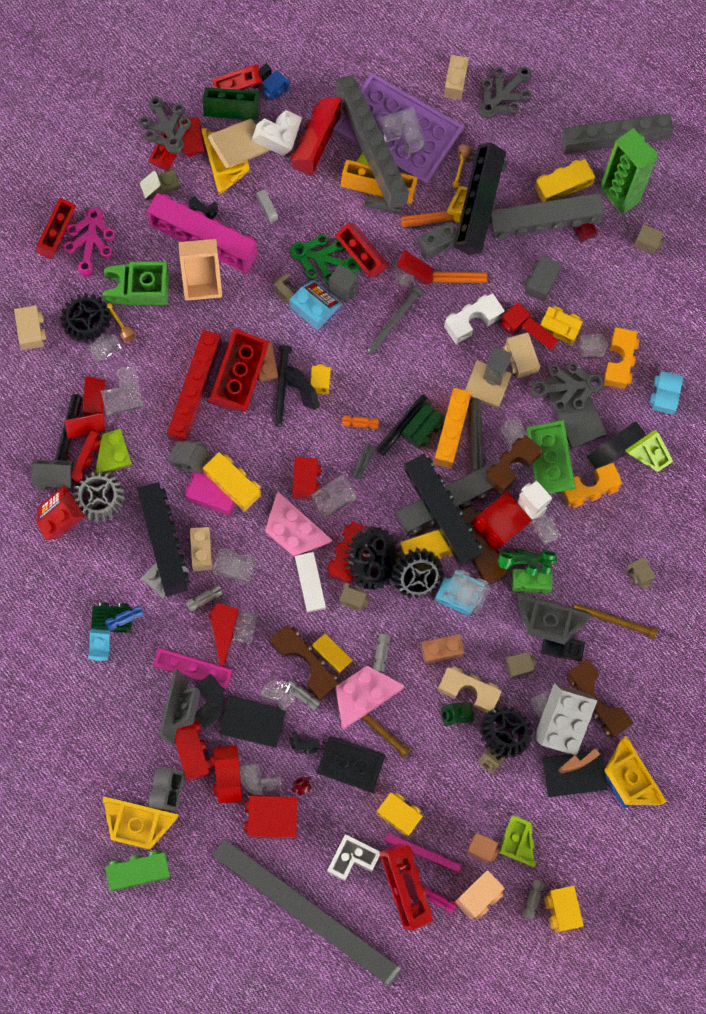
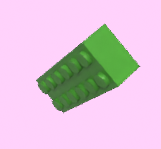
M634 128L615 141L600 185V189L622 215L640 203L658 158L656 150L645 142L644 136Z

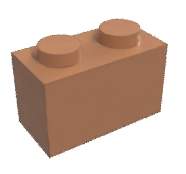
M460 634L421 643L425 665L462 658L464 655Z
M475 833L465 855L487 865L490 861L493 862L496 859L500 849L496 848L497 842Z

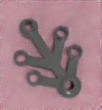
M502 67L495 68L493 76L496 82V97L492 100L490 94L492 81L490 79L482 81L481 88L483 90L484 102L479 106V113L482 117L489 119L494 117L496 113H518L519 104L517 102H511L509 106L498 105L501 101H522L525 103L530 101L531 92L529 90H523L521 93H511L520 83H526L530 80L532 73L528 67H520L516 77L504 89L503 77L505 71ZM527 94L529 97L524 98L523 95ZM515 106L517 109L512 110L510 107Z
M159 97L151 98L149 102L150 109L153 113L157 114L161 124L151 122L146 116L139 119L142 129H151L145 132L146 141L164 145L171 154L181 152L183 148L182 137L191 126L188 117L180 119L185 113L184 106L180 103L173 106L174 113L168 122L163 111L165 108L163 100ZM179 120L180 128L174 136L173 129ZM155 131L166 134L167 138L156 136Z
M571 362L567 366V372L570 375L576 374L583 380L577 382L560 370L558 365L553 364L549 367L548 374L551 377H558L565 383L546 385L542 381H536L532 385L531 393L534 397L541 398L545 393L566 391L563 397L556 401L554 405V410L561 413L565 410L566 404L579 389H585L582 395L576 398L572 404L573 408L579 411L583 409L585 401L592 393H598L603 389L604 381L602 377L597 374L589 375L580 369L577 363ZM574 366L576 370L571 371L569 367ZM551 369H557V373H552ZM591 382H596L597 386L593 387ZM540 388L542 392L537 393L535 389ZM580 402L582 406L578 407L575 403ZM557 404H562L563 408H557Z

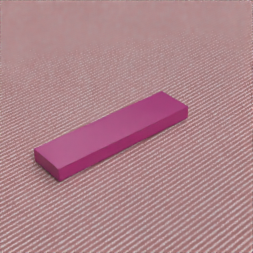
M159 647L153 662L154 668L171 673L174 670H179L184 676L198 681H202L209 674H212L224 689H228L233 674L232 669Z
M389 833L386 835L385 843L392 846L408 844L415 856L457 874L459 873L461 864Z

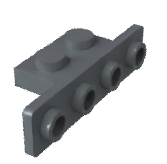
M174 670L159 730V736L169 745L174 744L177 728L194 723L201 692L197 687L187 689L189 680L179 670Z

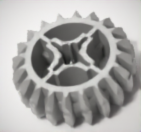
M99 471L98 476L91 472L92 477L89 478L88 475H84L85 481H79L81 486L74 487L77 492L73 493L72 496L76 498V503L83 514L87 516L88 521H91L94 517L95 523H98L99 518L106 522V516L113 519L111 513L118 514L117 507H123L120 501L125 500V497L122 496L124 489L120 488L122 485L120 482H116L115 476L110 478V473H106L103 477L102 471ZM102 484V486L98 488L92 487V485ZM112 488L114 491V497L112 502L110 503L107 499V495L109 494V490ZM87 491L91 497L88 500L89 503L85 506L83 498ZM94 494L98 496L101 495L103 500L100 498H95ZM98 506H104V507H105V508L102 509V510H92V509H95V508L98 507Z

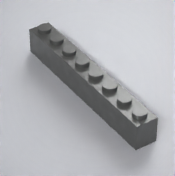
M354 75L336 79L335 94L341 98V107L389 209L407 204L409 190Z

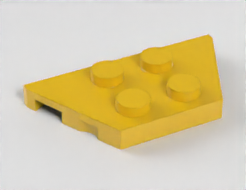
M202 128L201 131L218 195H220L250 172V167L247 160L226 169L207 138L215 132Z
M627 736L620 739L604 771L625 805H662L666 803V799Z
M103 797L110 838L115 842L151 850L179 816L178 814Z

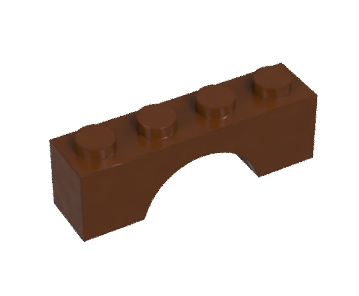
M287 624L270 638V643L281 657L298 656L308 663L311 676L307 687L321 701L335 690V687L338 685V678L332 671L328 673L324 668L326 665L319 656L316 658L312 654V647L306 641L303 643L299 638L301 635L295 627L290 628Z
M588 659L568 671L566 674L568 678L566 679L569 685L579 691L589 693L597 700L592 717L594 720H599L602 725L601 730L607 737L610 736L613 739L634 724L623 707L610 708L603 705L597 699L594 684L599 674Z

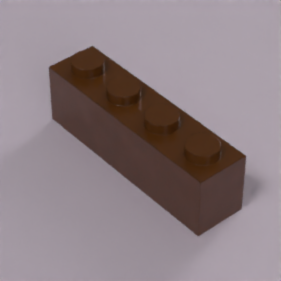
M472 506L462 510V519L465 524L469 523L473 530V538L475 540L478 539L483 548L481 556L473 560L472 563L484 586L487 587L506 578L508 569L499 567V550L495 551L471 523L480 513L478 510H474Z

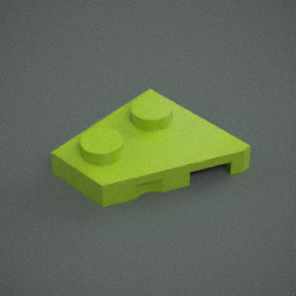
M121 428L102 434L95 470L96 475L98 476L99 471L105 474L131 466L132 463Z
M656 430L625 450L626 453L657 472L673 462L659 432Z
M511 815L499 848V854L532 868L535 867L536 863L533 856L534 843L531 836L532 823Z

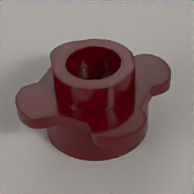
M311 777L296 779L291 791L293 793L297 792L298 795L308 793L312 788L309 783L312 780Z

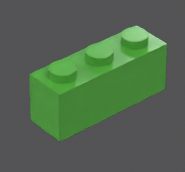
M161 850L150 852L148 857L141 858V855L129 857L130 861L121 862V859L109 862V866H105L111 892L171 878L167 856L165 853H161Z

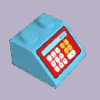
M315 280L302 286L289 300L290 308L317 331L342 305L337 298Z

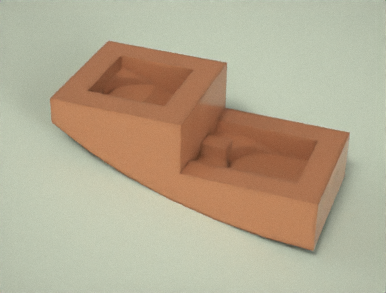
M594 749L581 761L574 755L558 771L560 773H567L577 770L592 762L600 753Z

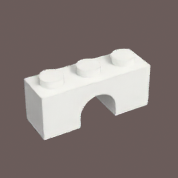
M493 293L488 296L483 295L475 304H468L462 308L461 312L457 314L452 313L446 318L444 327L456 345L472 336L473 328L469 324L471 319L480 318L488 327L502 318L505 311Z
M537 480L533 484L529 482L525 485L519 494L520 497L517 499L518 504L532 519L529 523L530 525L546 512V506L552 499Z

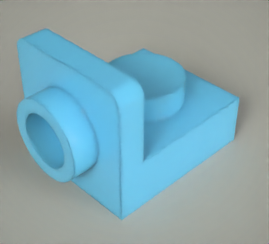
M91 629L88 659L95 661L108 660L110 653V630Z

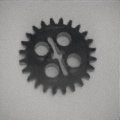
M381 527L362 528V531L356 532L357 536H351L353 543H347L350 550L344 551L348 554L344 561H348L349 564L345 568L351 570L347 575L354 576L352 582H358L357 586L364 587V589L377 590V588H384V585H390L389 580L393 578L391 571L394 570L392 564H398L396 558L400 559L402 556L397 555L401 548L395 547L398 541H392L394 535L388 534V530H382Z

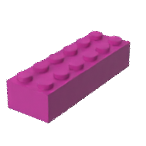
M157 193L147 209L149 226L181 242L216 239L219 261L245 274L248 273L257 257L256 242L251 236H243L232 227L227 228L216 219L211 220L204 213L198 210L195 212L189 209L186 204L173 201L166 194L161 195Z

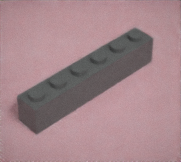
M666 113L563 128L560 137L563 153L569 154L614 147L615 141L633 128L644 136L645 142L670 139L674 130L671 114Z
M601 193L493 210L491 214L494 238L505 239L511 235L524 236L530 232L542 233L548 229L561 230L567 226L579 227L584 223L598 224L604 221Z
M498 460L444 487L446 491L449 490L454 498L452 502L455 507L458 506L464 510L472 506V502L478 499L479 501L489 497V493L493 491L498 492L485 480L487 469L492 464L496 465ZM421 499L396 512V518L406 536L410 534L412 536L417 535L427 525L429 527L435 525Z

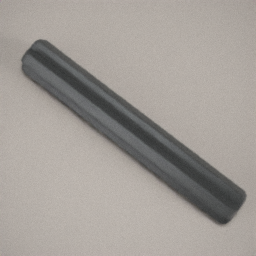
M480 399L470 400L471 462L473 472L483 467Z

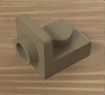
M286 273L275 280L274 292L290 306L289 300L295 294V291L287 285L290 282V275Z
M489 747L478 760V763L485 770L493 774L505 760L503 754L498 757L497 752L491 753V748Z

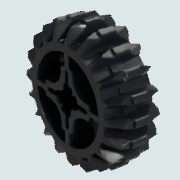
M85 293L83 298H81L80 294L77 295L76 300L71 297V304L65 302L67 309L61 310L62 314H64L60 316L61 321H63L61 326L65 328V334H70L71 339L76 337L78 343L81 339L84 340V343H87L88 339L95 342L94 337L97 336V338L101 339L100 333H107L105 328H110L109 321L112 318L109 315L111 313L110 309L107 308L106 302L102 303V298L96 299L94 294L89 298L88 294ZM86 307H93L95 309L88 310ZM80 308L79 313L72 318L75 311ZM84 312L88 317V324L86 323V320H84L83 318ZM100 318L99 323L92 328L93 323ZM74 326H82L85 327L86 330H80L75 328Z
M416 547L415 552L409 549L408 554L402 553L401 559L396 558L398 564H392L394 570L391 571L395 588L402 595L405 596L407 594L410 599L413 595L418 599L421 594L426 597L427 592L433 594L432 589L438 588L437 583L442 582L441 576L444 575L443 565L438 556L431 550L428 552L425 548L420 551Z
M498 706L485 714L483 721L480 723L481 729L479 730V734L483 735L481 741L486 742L485 748L490 747L491 753L497 752L498 757L503 754L505 759L509 758V756L514 758L517 755H521L529 747V743L532 740L531 734L533 730L529 729L531 723L525 722L527 716L521 717V711L516 713L514 712V707L508 710L507 706H504L502 709ZM493 722L497 724V730L495 731L493 730ZM518 733L519 740H518V742L516 743V741H515V738H516V737H515V734Z

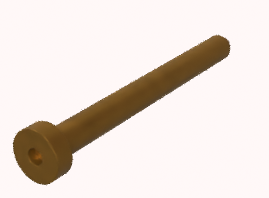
M575 604L573 608L589 613L592 617L648 635L651 640H654L658 627L655 626L649 628L581 604Z
M369 714L361 718L400 752L399 756L402 759L410 752L411 748L408 745L405 747Z

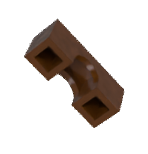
M527 435L522 439L520 437L516 439L512 444L513 448L509 452L506 450L499 457L500 461L496 465L492 464L486 471L485 480L502 495L515 483L517 478L510 470V465L519 462L529 468L542 454L543 449Z

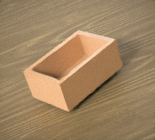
M217 240L179 242L185 301L221 298L222 287Z
M487 870L455 903L470 920L473 918L478 920L489 910L488 904L494 905L504 895L502 891L505 888Z

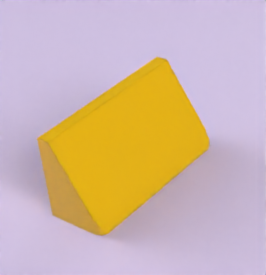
M326 634L312 644V648L338 674L353 661Z

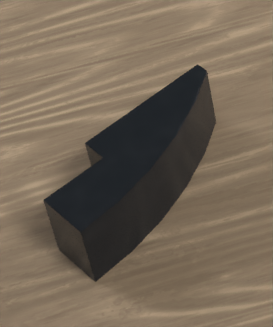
M635 421L588 455L587 459L595 470L611 464L626 455L625 450L644 438L646 434Z

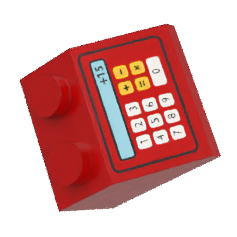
M63 485L37 507L36 524L46 540L59 539L80 522L85 515L66 485Z

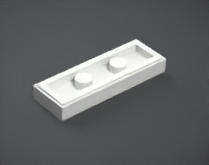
M314 552L295 556L307 613L326 609Z

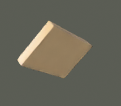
M252 118L212 133L207 137L226 169L269 151V149L251 141L256 128Z

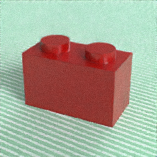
M295 457L292 499L315 500L316 494L319 495L320 483L316 482L317 476H321V465H318V458Z

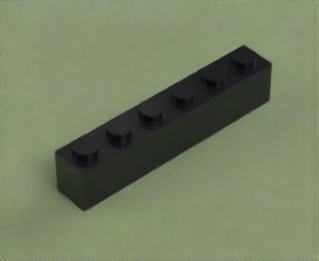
M492 142L478 145L453 245L467 255L482 253L506 155L504 150Z
M424 453L405 463L403 469L458 565L462 567L479 558L483 548L479 540L473 538V530L469 523L465 524L462 519L463 513L458 506L455 507L452 502L454 498L449 490L446 491L444 488L442 476L434 471L435 465L430 457L427 458Z
M159 482L139 487L137 491L165 596L189 591L187 583H190L187 571L183 572L182 566H186L183 554L179 555L178 549H181L180 542L173 535L177 531L174 521L170 522L169 516H172L171 509L164 502V500L168 499L165 488L161 489Z

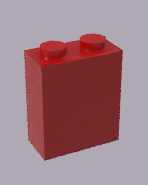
M507 491L474 518L471 523L488 544L497 551L527 526L532 519Z
M249 796V801H245V813H249L248 821L244 822V833H248V838L296 839L298 797Z

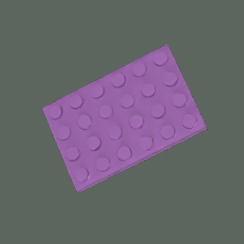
M371 73L360 90L399 171L418 177L417 181L426 186L463 132L464 126ZM344 113L333 128V132L360 147Z

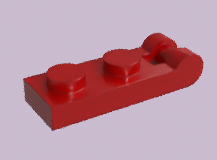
M251 65L212 79L214 88L243 90L251 86L260 85L263 81L262 77H259V65ZM251 73L252 79L249 80L248 74Z
M92 430L71 473L73 482L80 486V480L85 481L83 476L87 467L90 468L93 462L92 455L94 450L97 451L101 444L98 433Z

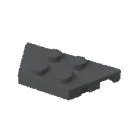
M518 594L517 597L526 633L564 645L589 621L591 614L522 594Z

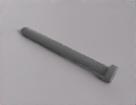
M416 286L410 289L411 294L370 345L368 353L373 354L415 299L417 297L421 298L423 295L421 289Z

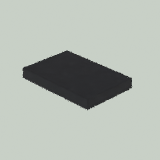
M229 695L219 734L277 748L286 709Z
M329 736L316 774L373 793L386 755Z
M598 750L600 755L592 762L567 773H560L558 770L574 756L573 754L543 757L542 763L548 798L607 790L601 750ZM590 752L577 753L576 757L581 761Z

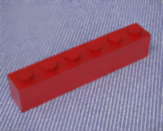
M202 330L167 431L169 440L185 442L189 439L222 343L221 334Z

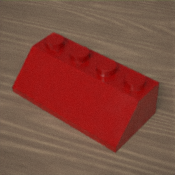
M339 97L322 98L319 104H315L312 111L313 117L311 120L308 119L305 125L306 132L299 137L298 149L292 152L290 160L292 161L293 169L313 176L333 133V128L341 116V98Z
M234 328L229 335L207 402L224 409L247 411L269 341Z

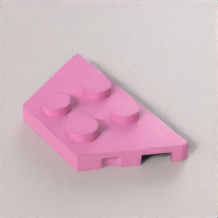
M279 492L276 494L265 533L293 558L305 552L316 550L318 547L330 545L333 542L330 537Z
M369 666L364 667L337 685L335 693L338 700L342 729H346L402 691L404 685Z

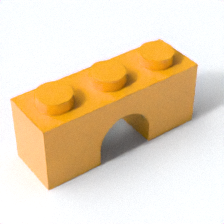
M615 327L609 351L619 353L622 357V362H608L603 380L604 386L625 390L627 384H631L633 374L630 373V368L634 367L636 356H633L634 349L637 350L639 345L636 331Z
M614 463L595 470L593 474L596 479L595 486H585L580 481L579 476L574 477L576 489L561 492L567 508L571 506L577 508L583 505L584 501H595L600 499L603 494L608 493V495L618 492L622 481Z

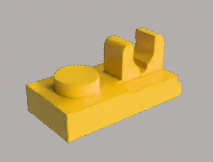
M458 187L447 209V213L453 215L454 222L460 221L468 187Z

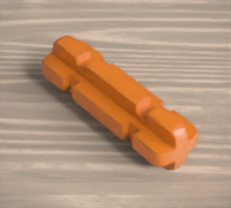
M343 415L342 425L378 429L379 419Z

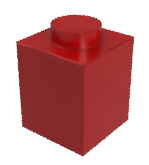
M517 302L502 316L500 321L501 327L506 332L514 335L522 328L523 323L531 314Z

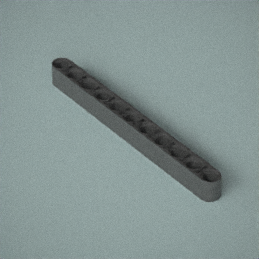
M225 839L212 855L391 987L402 971L396 964Z

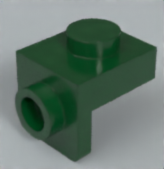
M471 702L451 703L441 707V717L444 726L473 722L474 716Z

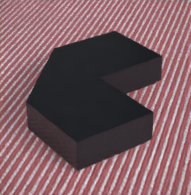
M290 366L285 367L284 373L287 384L299 389L303 406L313 410L319 408L316 390L312 385H308L303 379L304 374L301 370Z
M209 674L196 685L208 701L195 714L196 719L205 729L218 720L222 714L224 688L212 674Z

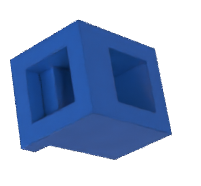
M276 70L261 84V93L267 100L270 99L272 101L276 97L279 98L285 90L287 92L290 90V81Z

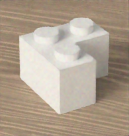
M285 110L277 117L276 123L264 118L256 125L251 141L284 156L293 148L302 117Z
M345 834L327 873L346 881L353 864L372 872L380 857V851Z

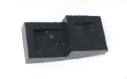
M543 639L541 654L582 661L585 642L570 639L564 645Z

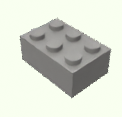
M554 683L534 739L541 746L577 756L597 700L589 693Z

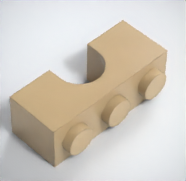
M447 667L437 690L438 692L455 699L461 689L468 688L476 695L474 708L485 713L495 708L502 692L498 689L499 686L490 682L485 684L480 681L479 677L472 674L467 676L457 667Z

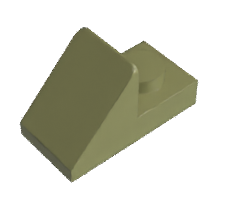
M154 170L139 182L145 200L155 197L157 193L162 195L180 189L174 170L159 175Z

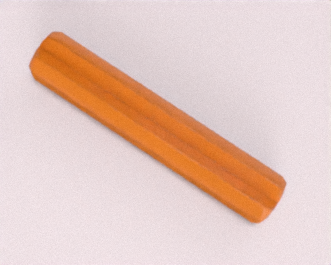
M447 211L401 217L403 228L454 221L453 215L448 214Z
M434 271L433 282L486 283L487 273Z

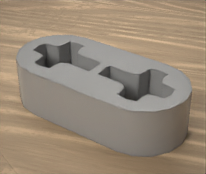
M263 189L256 192L257 200L268 222L273 223L279 220L266 190Z

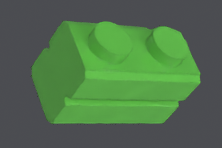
M513 569L511 574V592H541L550 594L552 590V572L550 575H547L538 570L537 575L532 576L526 573V569Z

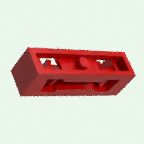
M397 844L379 852L403 929L413 931L433 922L432 910L427 904L425 898L426 891L421 885L419 879L420 872L415 866L413 860L414 853L409 845Z

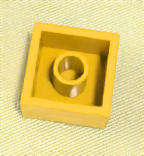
M574 886L551 890L546 893L544 903L546 909H550L551 917L548 919L551 930L554 929L555 933L584 926Z

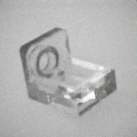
M102 334L88 347L97 363H102L114 351L119 352L122 350L119 340L112 334Z
M239 610L234 627L233 640L252 643L258 614Z

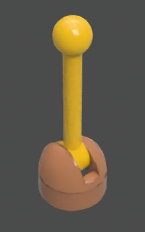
M459 145L458 156L461 161L456 179L452 183V187L455 189L459 187V178L464 160L469 159L473 152V148L467 145Z
M107 303V308L110 309L111 314L121 327V339L124 343L132 341L137 334L131 327L123 325L112 309V304Z

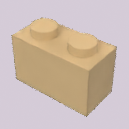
M451 55L444 91L445 98L462 99L469 58Z
M37 305L14 309L21 349L27 350L44 347L43 340H47L45 329L41 328V323L44 322L42 311H38Z
M529 333L507 338L504 350L512 353L509 365L511 372L515 373L516 378L538 373L540 364Z
M209 527L190 528L193 571L213 570Z

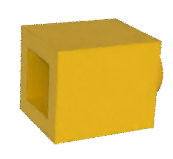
M324 364L312 366L310 385L314 387L317 394H329L331 367H327Z

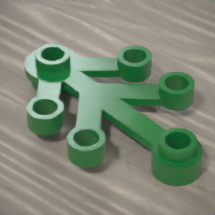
M324 234L318 235L316 239L306 244L301 242L294 243L290 248L291 257L295 260H300L306 270V277L309 280L316 279L317 270L311 266L308 258L315 260L324 276V283L329 285V281L326 278L331 276L332 273L325 263L334 266L340 264L354 274L360 269V265L353 257L342 260L328 256L335 251L342 252L345 250L344 246L341 248L336 246L341 243L339 240L318 252L311 251V249L317 246L325 247L327 245L328 238ZM323 238L326 241L324 243L319 242V239ZM301 250L302 254H297L296 251ZM354 265L356 268L350 269L349 266ZM312 271L315 275L310 276L308 273Z
M516 549L515 552L502 550L499 554L498 563L499 567L504 569H510V566H513V564L529 563L526 573L536 576L539 569L537 563L541 562L540 572L550 575L553 568L552 564L557 563V554L549 550H542L541 554L523 549Z

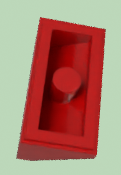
M198 117L189 118L191 126L182 137V151L188 157L205 151Z
M157 144L148 162L168 171L177 154H171L164 145Z
M403 250L397 267L424 285L430 284L433 280V268L408 251Z
M529 317L523 323L522 328L548 349L554 350L558 339Z
M85 376L84 416L104 412L106 380Z
M101 412L64 420L68 439L89 435L91 430L97 433L105 431L104 413Z

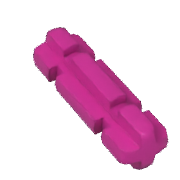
M423 885L426 891L425 898H428L430 902L441 908L444 907L449 913L454 912L457 905L455 902L448 901L446 897L434 890L432 892L429 887Z

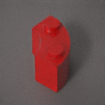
M238 745L214 747V755L210 756L211 767H215L216 773L213 795L218 797V804L242 802Z

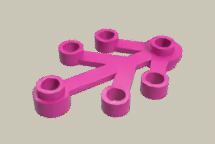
M96 207L88 209L85 213V218L76 225L70 224L67 227L68 235L75 237L80 230L88 226L86 233L73 242L68 241L64 244L65 252L73 254L78 247L86 242L83 261L78 265L79 274L83 277H89L93 273V266L90 263L93 244L101 251L103 258L108 259L112 256V249L106 246L95 233L96 226L103 232L106 241H113L115 233L102 221L103 212ZM97 214V217L92 218L91 215ZM74 228L76 231L71 233L69 232L70 229ZM108 233L113 234L111 237L106 236ZM68 246H73L71 250L66 249ZM105 250L110 251L109 254H103ZM88 265V268L82 269V266Z

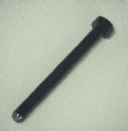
M288 345L279 346L281 361L275 416L276 427H281L283 423L286 389L284 368L288 366L289 353H292V347Z

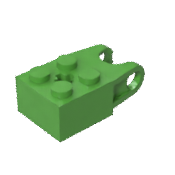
M167 261L129 262V264L110 266L104 269L105 277L119 281L117 287L102 293V299L106 302L124 305H168L170 270Z

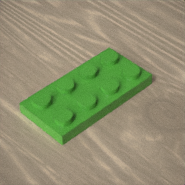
M564 420L527 427L528 437L543 449L541 456L532 464L535 481L537 480L548 494L576 489Z

